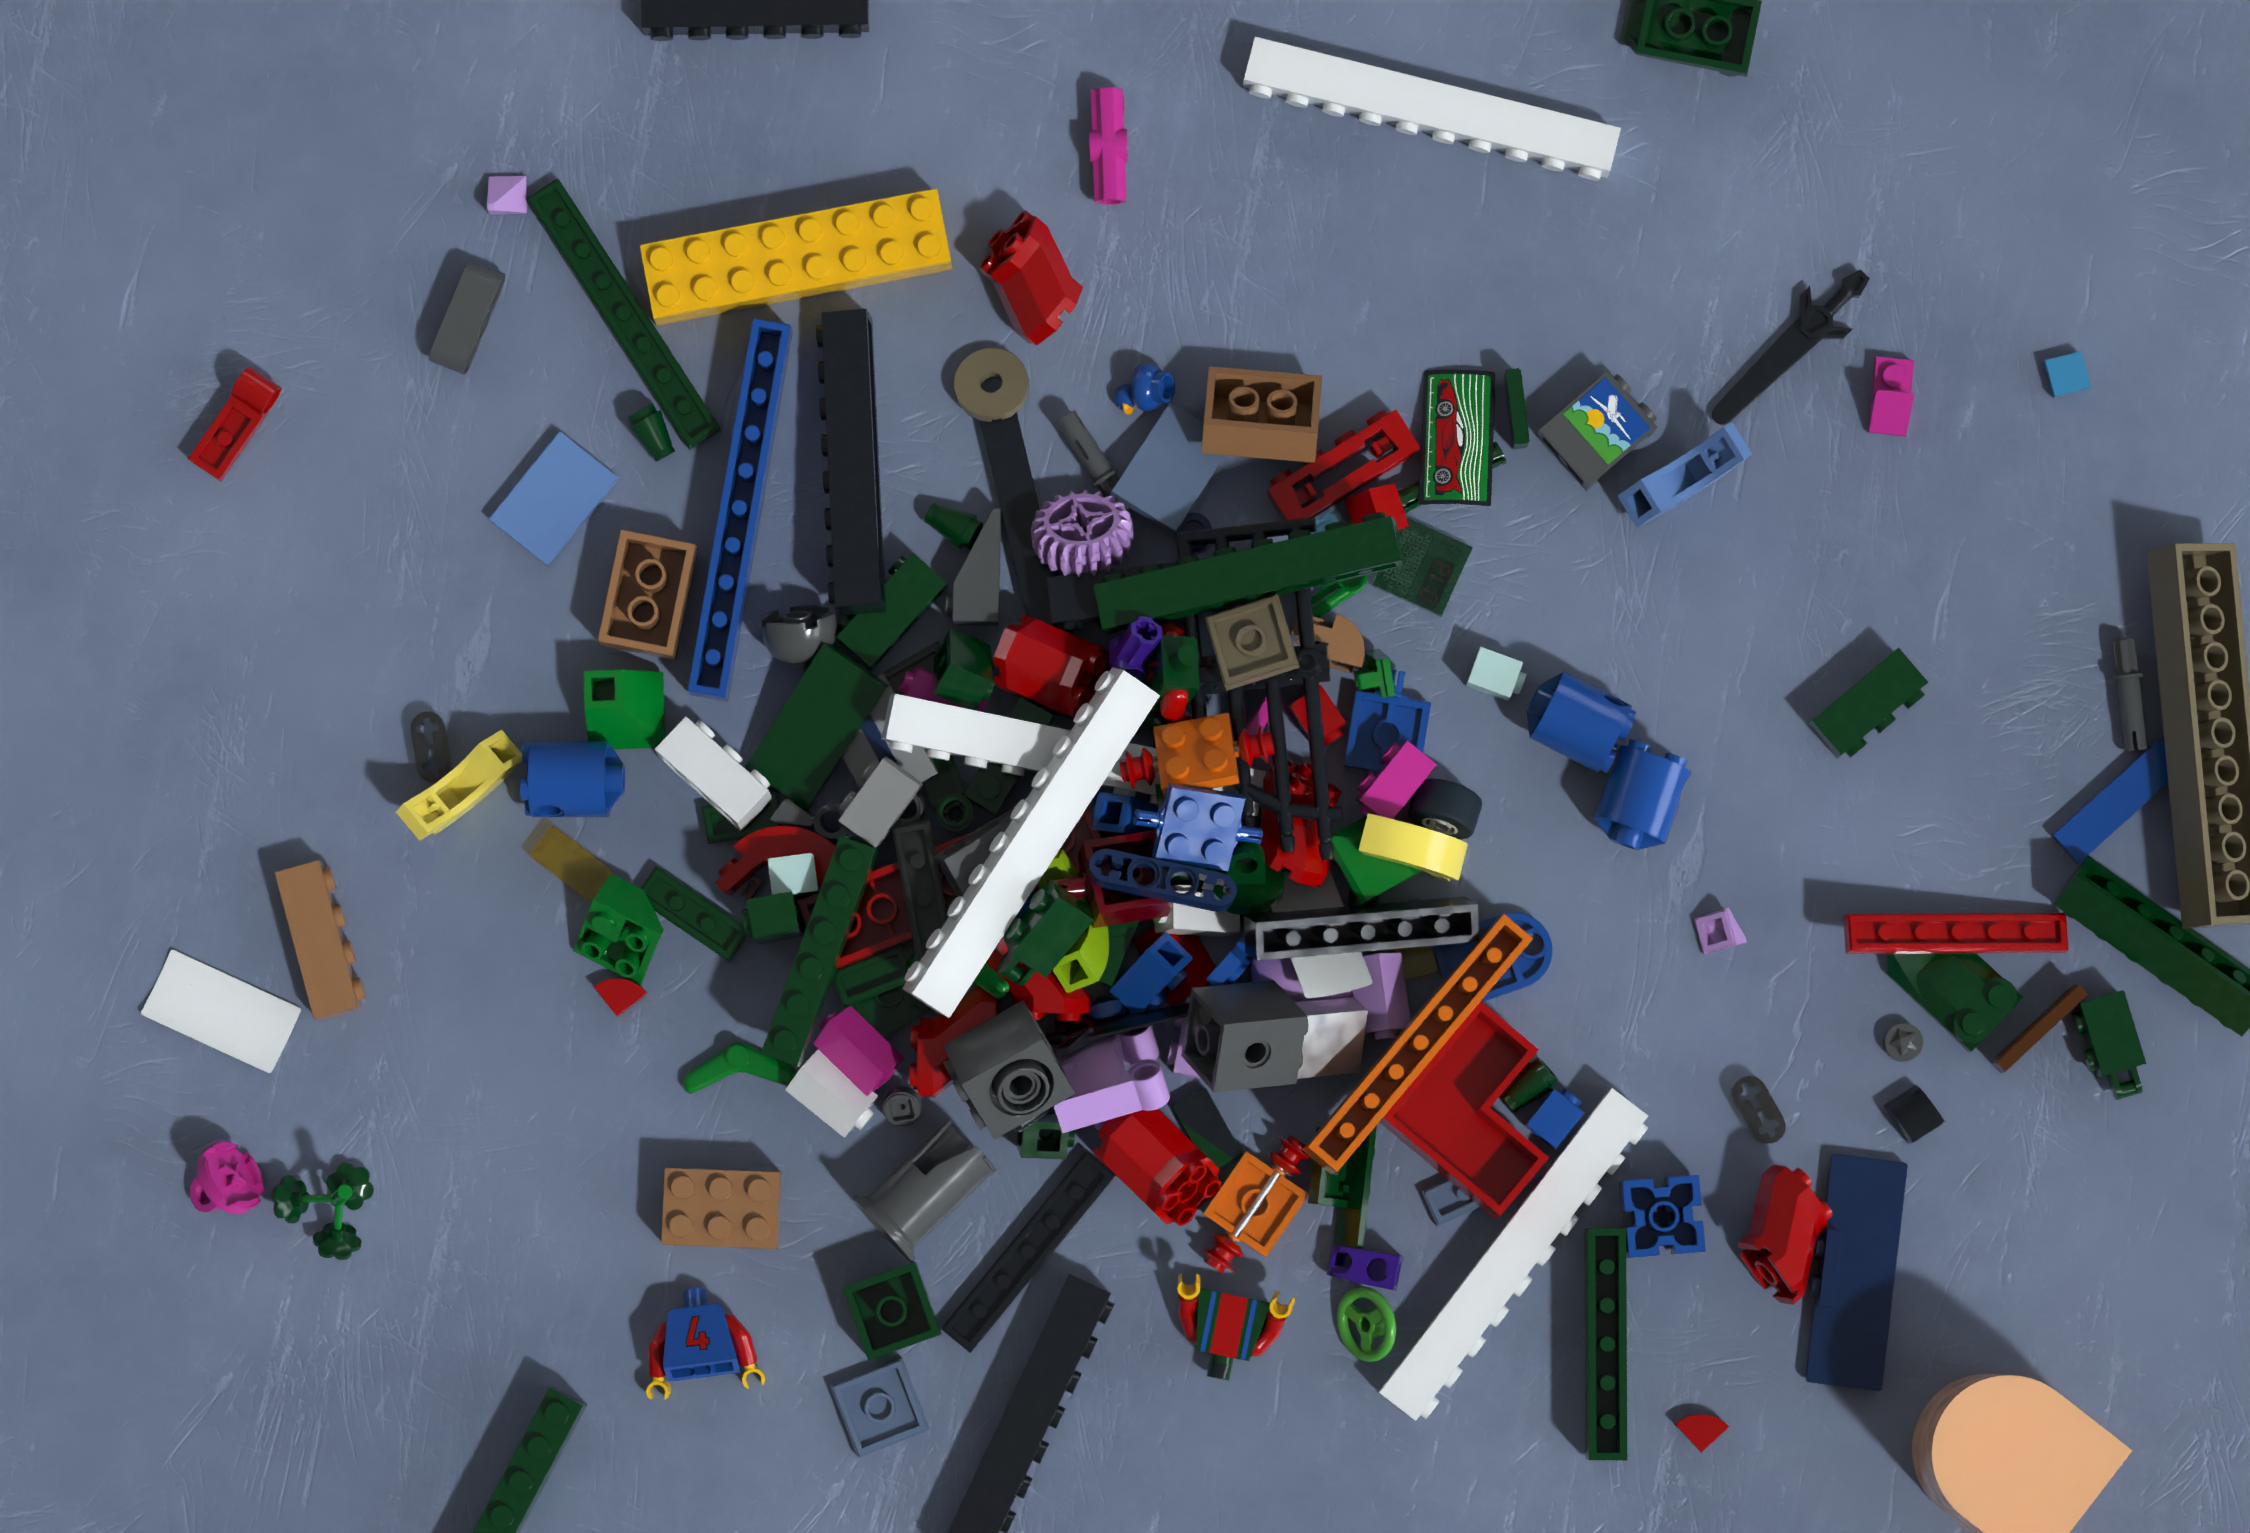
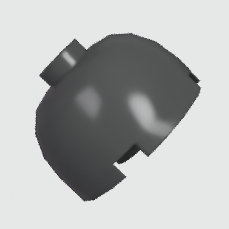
M828 606L790 607V613L779 617V610H774L762 615L760 618L764 645L773 657L782 662L792 663V668L794 669L808 668L822 645L827 642L833 646L836 640V613L834 609L830 611Z

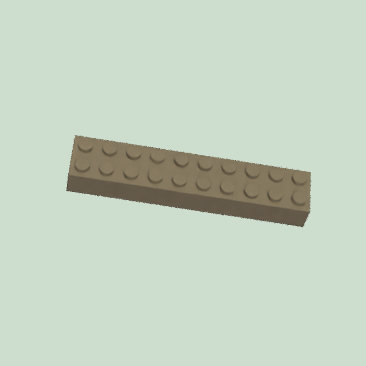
M2182 543L2146 550L2182 929L2250 925V691L2236 544Z

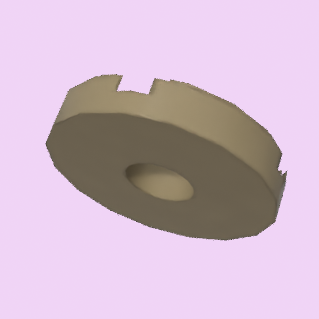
M984 348L971 353L960 363L954 377V391L959 406L969 416L987 422L1000 418L1004 420L1012 417L1023 407L1029 395V377L1024 364L1015 354L1001 348ZM988 378H997L1002 382L1000 389L993 393L984 391L981 386Z

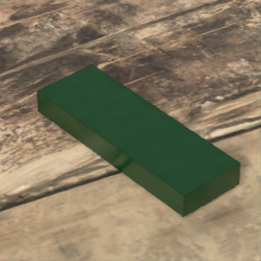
M657 866L641 887V889L645 890L656 913L728 962L731 961L748 936L742 924Z

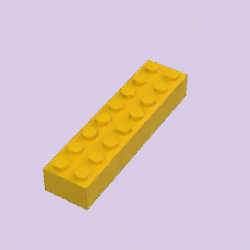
M937 188L640 245L653 319L657 326L953 270Z

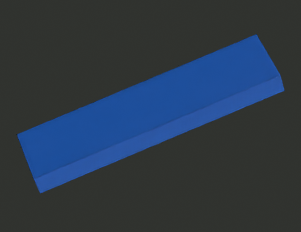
M2164 735L2052 835L2055 841L2076 864L2080 863L2168 784Z

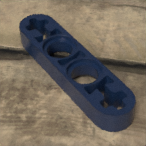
M1112 849L1096 851L1087 866V875L1090 881L1101 888L1214 912L1227 910L1232 905L1237 894V886L1234 880L1224 873ZM1102 861L1110 862L1109 868L1113 869L1109 872L1108 876L1101 875V868L1096 867L1100 866ZM1123 864L1129 865L1125 874V881L1119 879L1122 874L1119 871L1122 870ZM1139 867L1147 868L1152 872L1154 881L1148 885H1140L1134 880L1133 871ZM1182 875L1190 881L1191 890L1186 893H1178L1172 889L1170 880L1174 876ZM1199 880L1204 881L1200 897L1195 896ZM1215 885H1221L1222 892L1226 895H1223L1221 900L1214 899L1215 893L1208 890H1213Z

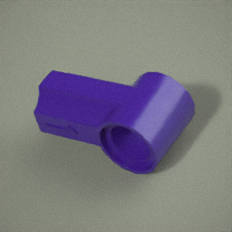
M1138 616L1135 622L1130 623L1123 636L1116 637L1109 642L1110 669L1114 667L1125 670L1142 682L1146 676L1145 664L1163 638L1162 627L1157 625L1151 617Z

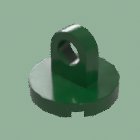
M1238 842L1233 849L1229 870L1211 869V871L1230 876L1237 886L1235 899L1232 905L1225 910L1232 914H1260L1269 910L1271 904L1275 903L1276 900L1278 903L1283 897L1285 889L1283 870L1281 868L1280 872H1277L1265 863V852L1259 844ZM1215 885L1213 890H1209L1215 893L1214 899L1221 900L1223 895H1226L1222 892L1221 885Z

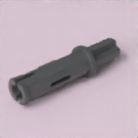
M1074 409L1055 423L1094 480L1092 486H1098L1104 497H1108L1119 480L1116 474L1119 470L1117 468L1114 469L1108 462Z
M2130 637L2116 639L2112 643L2116 676L2112 678L2116 680L2124 740L2123 749L2124 752L2135 751L2133 732H2136L2138 750L2149 749L2140 678L2143 677V673H2139L2136 642L2134 638Z

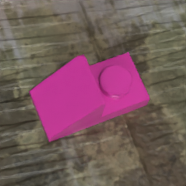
M1876 356L1874 360L1868 433L1906 437L1914 393H1911L1914 360Z

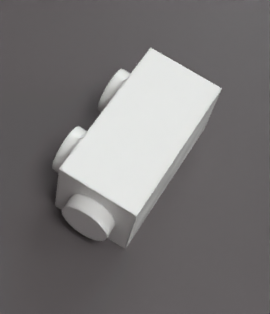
M1171 885L1172 889L1178 893H1186L1191 890L1190 885ZM1196 892L1195 896L1200 897L1202 892ZM1173 903L1167 917L1153 919L1155 922V933L1164 934L1167 932L1168 934L1224 937L1240 933V915L1232 914L1225 910L1214 912Z
M819 1049L799 1069L785 1089L844 1138L854 1127L862 1130L875 1113L870 1107L878 1097L875 1092L866 1096Z

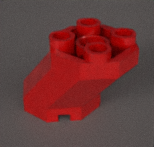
M1024 210L1017 216L1012 226L1006 232L1000 229L993 235L988 242V247L992 250L983 259L979 269L984 276L992 281L1016 333L1027 343L1039 345L1062 325L1063 322L1059 317L1064 309L1070 314L1076 307L1083 286L1072 278L1048 226L1039 218L1032 216L1028 211Z
M1024 615L1018 619L1022 622L1018 626L1011 624L1004 629L995 650L993 664L996 667H1000V677L994 675L995 685L1010 695L1019 698L1021 696L1035 705L1073 721L1079 708L1085 703L1089 704L1097 692L1094 688L1100 676L1106 671L1110 672L1109 651L1102 646L1087 642L1043 621Z
M1288 759L1291 802L1315 805L1311 763L1303 761L1300 766ZM1272 762L1263 779V789L1275 795ZM1328 783L1330 806H1335L1342 791L1335 785ZM1262 806L1261 828L1263 830V837H1261L1262 841L1259 845L1264 849L1265 863L1277 872H1280L1282 866L1292 871L1289 878L1299 884L1320 888L1330 870L1331 860H1321L1316 820L1293 817L1294 831L1292 834L1295 836V849L1292 853H1282L1277 813Z
M1003 937L987 960L996 971L1000 960L1008 951ZM1019 961L1016 966L1020 967L1022 962ZM1053 970L1046 978L1035 972L1023 986H1018L1001 975L1009 983V991L1013 995L1012 1006L1024 1000L1035 1020L1045 1017V1013H1057V1020L1080 1021V1019H1083V1014L1090 1013L1091 996L1083 987L1067 993Z
M977 986L966 994L950 1018L943 1015L937 1018H920V1025H912L911 1048H914V1052H917V1063L910 1064L909 1080L913 1090H918L919 1097L935 1098L954 1082L943 1063L949 1060L943 1045L1001 1013V1002H997V998H994L981 987Z
M1159 1109L1151 1111L1141 1110L1110 1119L1100 1128L1098 1137L1103 1142L1101 1149L1095 1146L1093 1154L1166 1225L1173 1222L1179 1226L1189 1223L1195 1212L1220 1190L1221 1181L1217 1178L1220 1169Z
M1772 1165L1761 1175L1750 1232L1738 1242L1739 1248H1744L1740 1253V1258L1761 1287L1766 1289L1771 1285L1777 1290L1773 1295L1780 1303L1794 1305L1805 1295L1817 1236L1828 1227L1827 1220L1833 1216L1830 1207L1822 1199L1817 1198L1810 1188L1812 1181L1800 1168L1791 1171L1787 1166Z

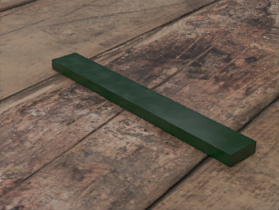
M557 178L527 197L533 210L689 450L721 431L720 426L560 180Z

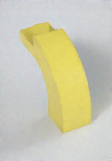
M501 729L480 742L463 761L442 779L403 803L396 813L419 841L432 833L436 835L467 813L499 786L522 763V753Z
M1368 813L1359 851L1366 856L1410 866L1425 871L1436 879L1450 882V879L1459 881L1468 844L1434 830Z

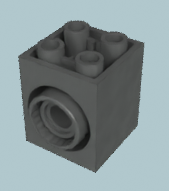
M1275 980L1192 988L1181 1056L1213 1092L1296 1084L1298 1071L1303 1064L1302 1047L1304 1035L1307 1034L1309 1027L1308 1016Z
M1024 1000L943 1045L949 1060L943 1063L954 1081L952 1083L962 1101L968 1104L969 1111L979 1129L981 1130L987 1126L994 1140L1075 1095L1057 1055Z

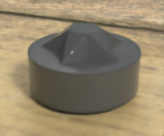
M1900 1023L1892 1026L1886 1032L1883 1041L1884 1049L1888 1056L1896 1061H1910L1920 1054L1923 1047V1037L1915 1026L1908 1023Z
M906 1086L891 1089L886 1094L883 1103L884 1116L890 1123L897 1126H908L916 1122L922 1108L921 1097H919L915 1090Z

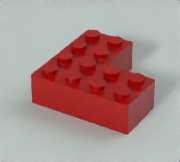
M1481 1001L1381 1119L1380 1123L1491 1217L1497 1220L1549 1157L1490 1108L1539 1049Z

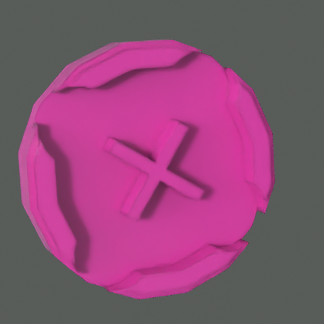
M218 1141L205 1148L198 1157L196 1170L198 1176L191 1183L190 1198L194 1207L200 1212H212L222 1209L230 1214L242 1215L259 1205L261 1201L260 1194L264 1192L261 1170L251 1155L247 1152L242 1154L239 1150L235 1149L238 1145L228 1141Z

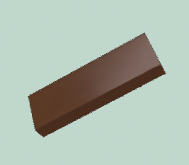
M2080 984L2072 985L1992 1060L1991 1064L2000 1073L2006 1072L2089 993Z

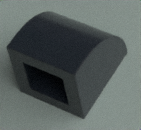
M1917 1085L1909 1088L1884 1105L1908 1144L1914 1143L1945 1123L1931 1100Z

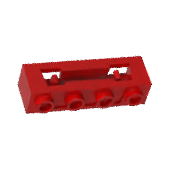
M1384 409L1376 413L1366 421L1368 424L1367 428L1357 434L1353 429L1334 440L1336 447L1325 454L1321 449L1317 450L1315 463L1302 462L1304 467L1292 474L1288 469L1271 479L1272 487L1268 489L1267 495L1282 519L1292 520L1316 517L1419 453L1420 446L1398 411L1394 410L1388 414ZM1381 434L1383 438L1370 444V450L1376 459L1382 457L1383 454L1391 449L1395 451L1379 462L1372 459L1324 489L1320 499L1304 509L1301 505L1316 498L1317 492L1310 482L1296 492L1294 491L1295 487L1309 478L1312 482L1360 453L1364 450L1365 444Z

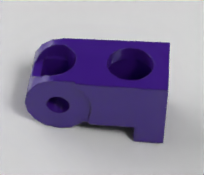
M1332 1245L1326 1275L1397 1291L1403 1257Z

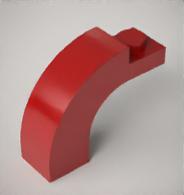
M775 826L761 829L745 836L733 845L742 855V858L739 861L733 858L719 870L718 873L721 877L715 884L724 894L732 896L759 870L768 865V858L812 853L815 860L817 883L821 887L836 845L815 832L799 827Z

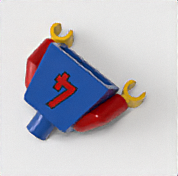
M690 1288L683 1292L685 1308L669 1310L667 1321L659 1325L648 1345L649 1375L653 1377V1380L646 1389L647 1397L650 1400L653 1399L654 1385H661L664 1388V1399L666 1400L671 1394V1381L740 1373V1366H744L741 1379L745 1388L749 1389L746 1377L751 1372H756L760 1375L763 1385L765 1376L762 1369L755 1366L757 1356L748 1330L735 1315L724 1313L722 1304L707 1305L705 1289Z

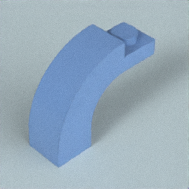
M1732 422L1678 459L1640 479L1620 493L1618 498L1638 528L1710 486L1753 454Z

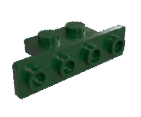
M1377 1125L1338 1172L1330 1174L1313 1159L1308 1203L1337 1207L1333 1244L1336 1246L1363 1247Z

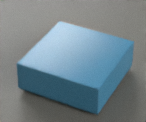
M2082 351L2055 357L2043 362L2053 398L2091 388Z

